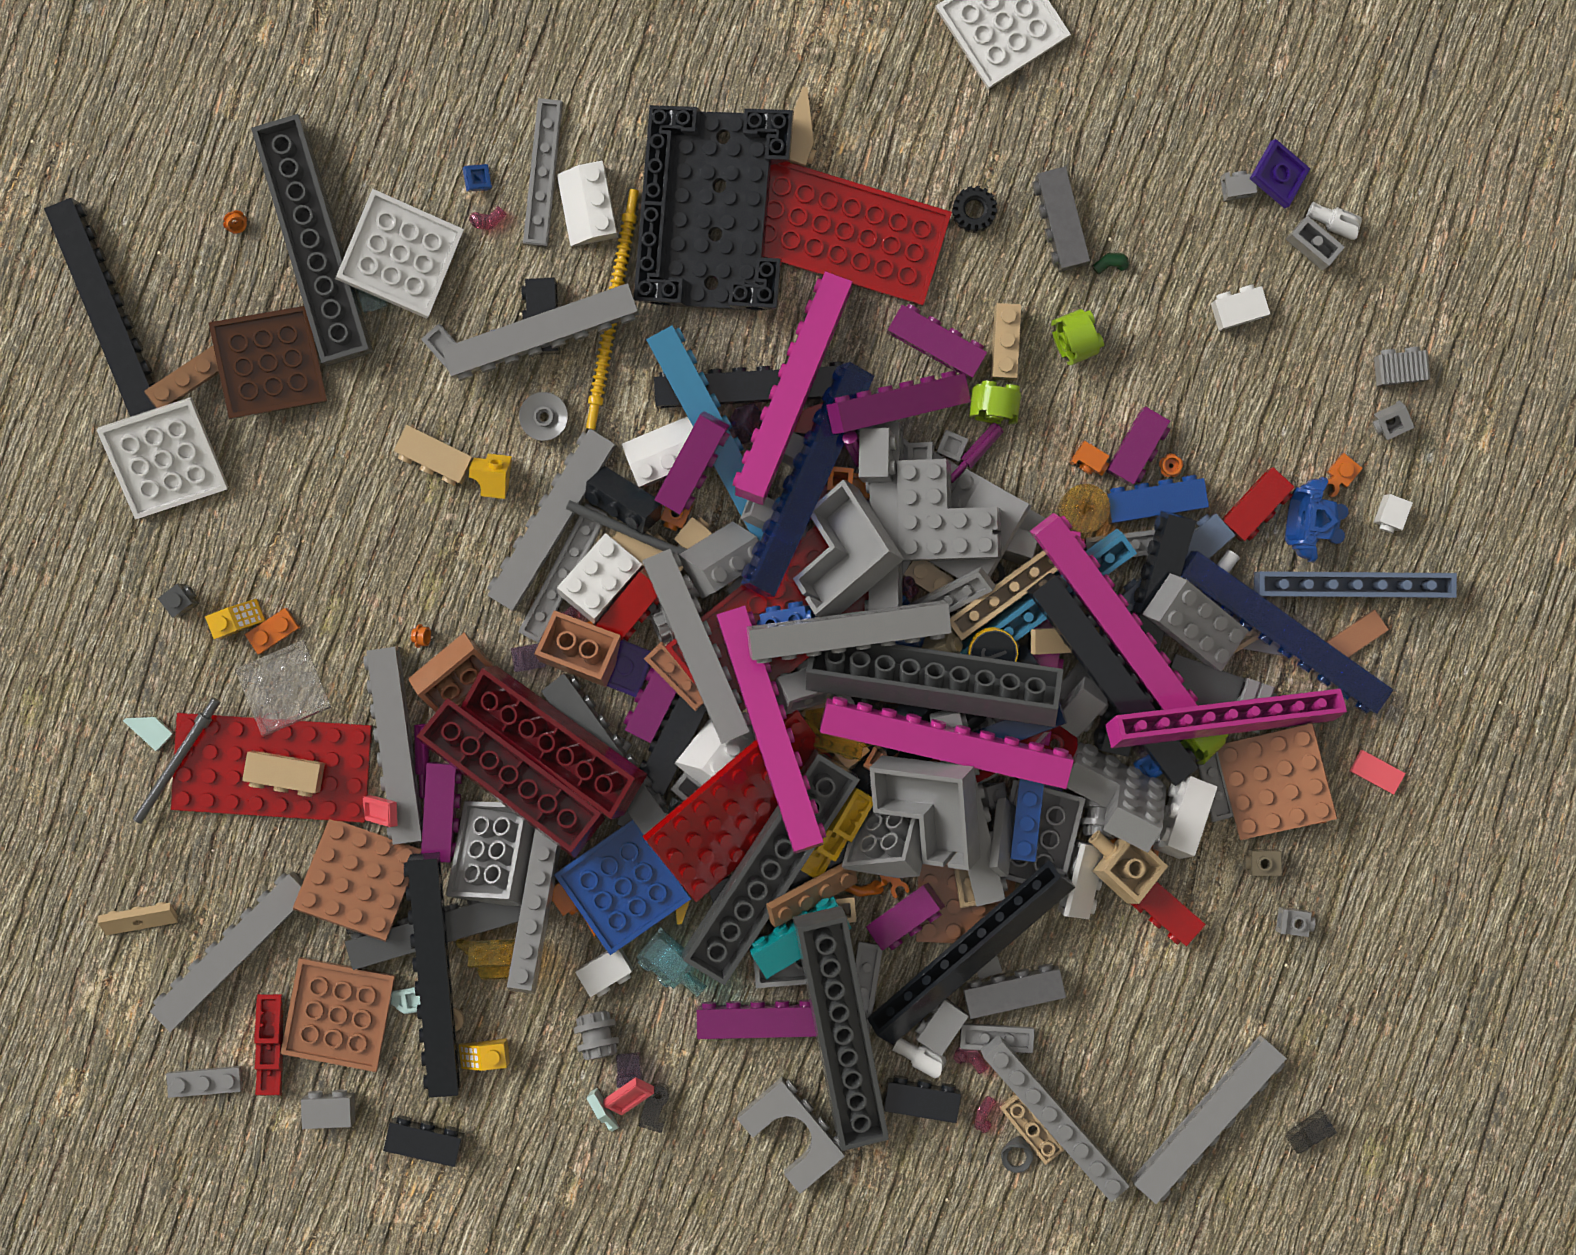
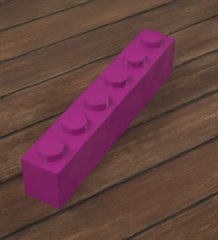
M954 370L941 373L940 379H935L934 375L920 378L921 383L914 384L913 380L899 383L900 388L893 389L892 385L879 387L878 393L871 394V390L856 393L857 398L850 399L849 395L834 398L835 403L826 405L832 433H844L970 403L971 398L966 374L956 375Z
M809 999L799 1000V1004H789V1000H776L775 1004H765V1001L758 1000L751 1001L750 1005H741L740 1001H728L726 1005H716V1002H702V1006H697L696 1010L697 1039L817 1037Z

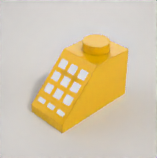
M257 599L227 607L205 616L213 639H223L266 621Z
M507 1038L459 1044L461 1069L493 1070L507 1068L510 1063Z

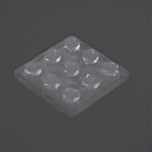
M304 640L235 669L263 737L332 708Z

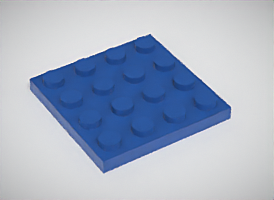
M634 820L625 824L554 874L609 955L615 953L691 900L688 892L642 837L644 834Z

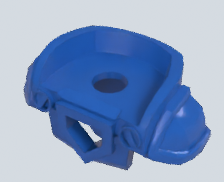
M1326 477L1309 480L1300 488H1295L1290 498L1285 530L1287 545H1292V549L1295 550L1299 557L1307 559V562L1312 563L1318 558L1316 543L1319 539H1328L1333 544H1339L1345 539V533L1340 529V521L1347 517L1349 513L1348 508L1344 504H1337V502L1322 499L1323 491L1328 484Z

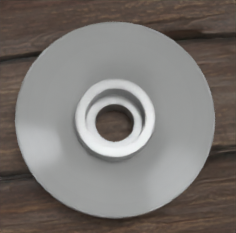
M538 392L532 394L523 402L519 411V421L524 432L531 438L548 441L556 438L564 431L568 421V412L564 402L558 396L549 392ZM542 413H548L549 419L545 422L540 419Z

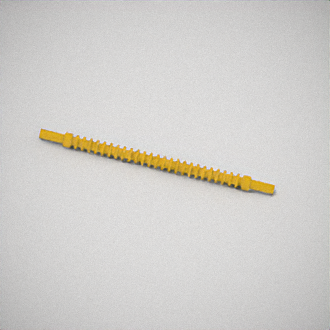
M636 189L629 190L626 212L622 214L621 221L624 223L620 225L622 231L619 232L621 238L618 239L620 245L616 246L619 251L615 253L617 259H614L616 266H613L615 272L611 273L614 278L610 280L612 286L609 289L625 284L623 282V278H626L624 271L628 270L625 268V265L629 264L626 259L630 257L628 251H631L629 244L633 243L630 238L634 236L631 232L635 230L633 224H636L637 221L635 211L639 190ZM617 323L611 324L612 328L600 335L602 341H599L601 348L597 349L600 351V354L596 355L599 360L595 362L597 368L594 369L596 375L592 376L595 381L591 383L594 387L590 389L592 395L588 398L590 408L586 424L587 429H596L599 407L603 405L604 398L601 396L605 394L603 388L606 387L604 381L607 380L605 374L609 373L606 368L610 366L608 364V360H611L609 353H612L610 347L614 346L611 341L615 339L613 333L616 332L614 326H617Z

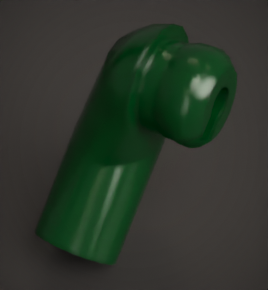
M1109 252L1095 262L1092 268L1100 275L1110 266L1117 267L1120 271H1125L1129 268L1130 262L1123 253Z

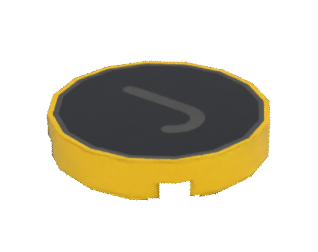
M996 627L985 628L976 633L968 648V655L1013 662H1016L1018 657L1017 644L1012 635Z

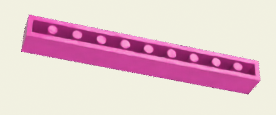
M828 272L824 273L822 279H817L813 290L816 293L813 300L809 299L804 312L807 314L805 321H800L796 330L798 338L795 343L791 342L788 348L787 364L782 363L780 367L778 386L773 385L769 395V399H772L769 407L764 406L762 410L760 429L755 428L751 437V442H753L752 448L744 453L742 472H737L732 485L735 486L736 496L764 505L851 294L853 281Z
M1052 513L1030 530L1032 536L1160 710L1198 706L1196 704L1198 701L1196 695L1190 689L1186 690L1182 685L1185 682L1183 677L1177 670L1172 671L1168 666L1171 663L1169 658L1163 651L1158 652L1155 648L1156 640L1149 632L1144 633L1140 626L1143 623L1135 613L1130 614L1126 608L1129 606L1126 599L1121 594L1117 595L1112 589L1115 586L1113 581L1107 574L1104 576L1098 570L1101 567L1099 562L1093 555L1088 556L1084 551L1087 546L1078 535L1074 537L1069 529L1072 528V525L1065 516L1060 517Z
M742 606L717 614V621L793 852L797 854L821 846L824 843L822 838L827 836L823 824H817L815 814L819 812L815 800H809L807 790L811 788L807 776H802L799 769L800 766H803L798 751L794 752L791 743L795 742L791 728L786 729L783 721L787 719L783 704L778 705L775 697L779 695L776 682H770L768 673L772 672L769 662L757 663V660H752L750 657L746 627L756 625L752 611L747 612L746 607Z
M1341 689L1116 715L1106 724L1111 748L1308 723L1329 722L1345 714L1347 709Z
M841 697L827 698L820 733L959 765L974 766L977 769L1063 789L1067 788L1074 761L1072 755L1068 754V750L1057 747L1054 750L1045 749L1044 745L1037 742H1030L1029 745L1019 743V739L1005 736V739L995 737V734L989 731L982 730L980 733H976L963 725H956V728L946 726V722L932 719L931 722L921 720L922 717L915 714L902 716L898 715L897 711L889 708H882V711L872 709V705L858 702L857 705L847 703V699Z

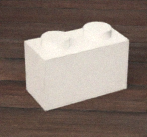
M1254 284L1240 288V293L1231 295L1230 291L1216 295L1217 300L1211 303V307L1219 331L1270 315L1262 286L1255 288Z
M620 948L612 955H609L607 951L577 968L575 973L590 997L595 994L600 997L610 990L609 986L613 983L618 982V984H622L630 979V973L634 968L622 948Z

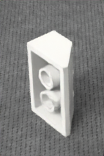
M603 161L578 165L557 174L570 246L619 238Z
M688 417L622 443L638 487L642 489L666 479L693 428Z
M709 719L674 764L703 785L755 741L751 726L748 727L750 732L721 744L712 721Z
M1075 840L1067 873L1075 888L1059 902L1058 910L1063 916L1089 919L1090 914H1094L1096 910L1097 900L1094 897L1096 890L1100 891L1102 880L1092 870L1103 858V854L1086 841Z

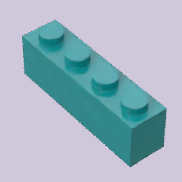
M834 896L829 899L824 898L816 904V907L809 911H803L799 915L838 907L839 904ZM847 919L848 927H849V930H850L852 927H851V925H850V923H849V921H848V919ZM793 920L787 924L779 925L769 935L755 939L749 948L753 959L766 979L801 959Z

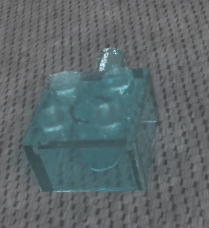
M659 927L636 956L639 959V965L646 971L652 970L658 975L657 980L666 988L670 986L674 989L678 984H683L695 997H698L707 985L691 973L693 966L683 961L682 951L684 947Z

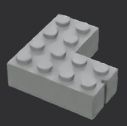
M948 459L897 461L898 548L904 558L903 562L1002 559L1001 536L993 534V530L1001 532V509L998 507L952 508L951 462Z
M843 479L807 511L829 548L795 576L793 580L801 593L806 596L805 599L816 616L837 615L843 613L904 560L858 487Z
M1079 742L1073 756L1074 761L1067 788L1106 807L1104 831L1148 853L1163 829L1166 785L1155 777L1150 778L1142 774L1134 766H1126L1112 755H1105L1099 752L1091 744L1085 745Z
M882 755L869 767L873 813L919 819L923 864L944 867L948 862V868L969 871L980 858L974 766Z

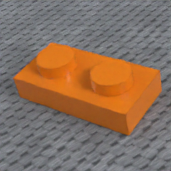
M284 608L247 632L245 636L256 653L260 655L300 629V626L288 608Z

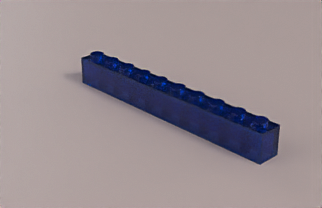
M851 362L839 365L832 375L833 383L831 387L826 389L822 400H824L822 407L813 416L812 421L814 424L812 429L803 438L802 443L804 446L801 453L799 452L795 456L792 463L794 468L783 482L782 487L784 490L772 506L774 512L762 528L763 536L753 547L752 560L743 569L741 584L764 597L775 596L844 445L843 435L846 432L832 433L826 405L835 403L834 398L849 395L850 399L857 398L856 393L869 390L874 379V375Z
M1199 551L1190 552L1185 560L1181 578L1188 580L1231 617L1234 616L1240 620L1239 623L1249 632L1253 629L1260 634L1257 637L1259 640L1269 646L1271 643L1279 648L1277 652L1287 659L1294 658L1298 661L1297 666L1307 673L1312 671L1318 675L1317 681L1327 687L1331 684L1336 689H1341L1343 698L1347 701L1349 698L1355 701L1357 709L1365 714L1368 712L1378 714L1394 689Z

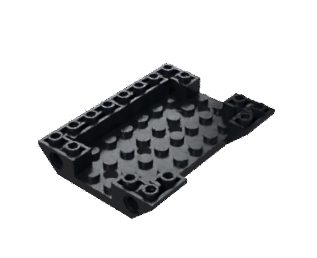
M650 105L634 287L635 301L661 306L763 311L778 308L782 259L763 258L771 165L790 161L793 110L745 109L744 113L702 112L698 107ZM722 132L730 133V140L726 144L719 143V135ZM719 180H724L726 182V189L720 193L716 192L715 184ZM714 229L722 230V237L718 241L711 240L710 235ZM711 277L718 279V286L714 290H708L706 285Z

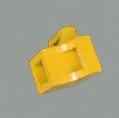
M488 453L486 459L473 458L469 468V478H473L479 483L481 496L505 499L509 489L512 456Z

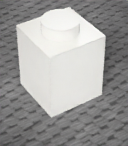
M1392 494L1384 495L1373 523L1379 524V529L1388 533H1394V530H1403L1413 502Z

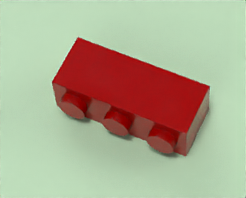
M1274 467L1269 468L1229 510L1222 520L1240 542L1246 539L1250 541L1260 531L1257 527L1263 521L1267 523L1276 514L1274 509L1279 504L1284 505L1292 497L1293 494L1290 492L1294 486Z
M645 567L635 576L595 625L621 635V641L623 639L628 641L636 632V629L633 628L638 621L643 623L651 612L648 608L653 603L655 605L660 603Z
M1157 881L1139 904H1131L1140 913L1145 910L1150 914L1151 917L1148 920L1158 929L1162 926L1169 931L1167 937L1177 945L1182 942L1187 947L1206 925Z

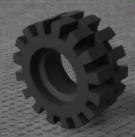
M970 186L966 190L960 191V194L955 198L952 215H954L955 223L959 224L958 227L964 228L966 232L973 231V233H977L980 230L981 232L992 224L997 213V202L993 198L994 195L987 192L988 189H981L980 186L975 188ZM973 200L979 201L984 207L983 215L979 218L969 217L965 211V206L968 202Z

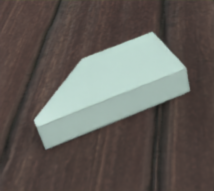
M158 717L125 718L123 720L155 751H159L175 734Z
M415 987L394 990L392 992L391 1004L403 1014L417 1012V1005H420V996L415 995Z
M598 1088L591 1091L587 1096V1101L597 1119L601 1123L605 1122L608 1130L611 1132L618 1129L619 1125L611 1111L603 1107V1097Z

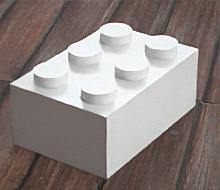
M605 533L558 585L557 591L564 600L596 625L635 576L643 569V564Z
M1192 776L1187 777L1177 786L1171 783L1168 790L1170 798L1168 804L1164 807L1163 829L1157 837L1153 849L1178 859L1194 857L1217 786Z

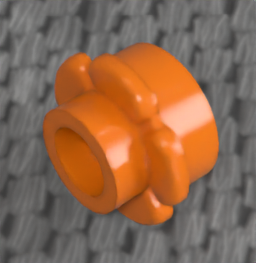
M239 210L228 212L223 218L225 221L223 223L224 228L231 233H241L247 226V218Z
M1167 454L1159 462L1161 473L1166 477L1178 476L1183 467L1182 459L1178 458L1176 454Z
M418 624L411 632V641L415 643L417 648L428 646L431 641L430 628L424 627L422 624Z

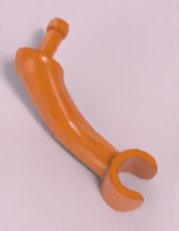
M874 880L863 886L853 885L844 891L859 897L877 895L883 892V886L887 885V881L882 880L880 882Z

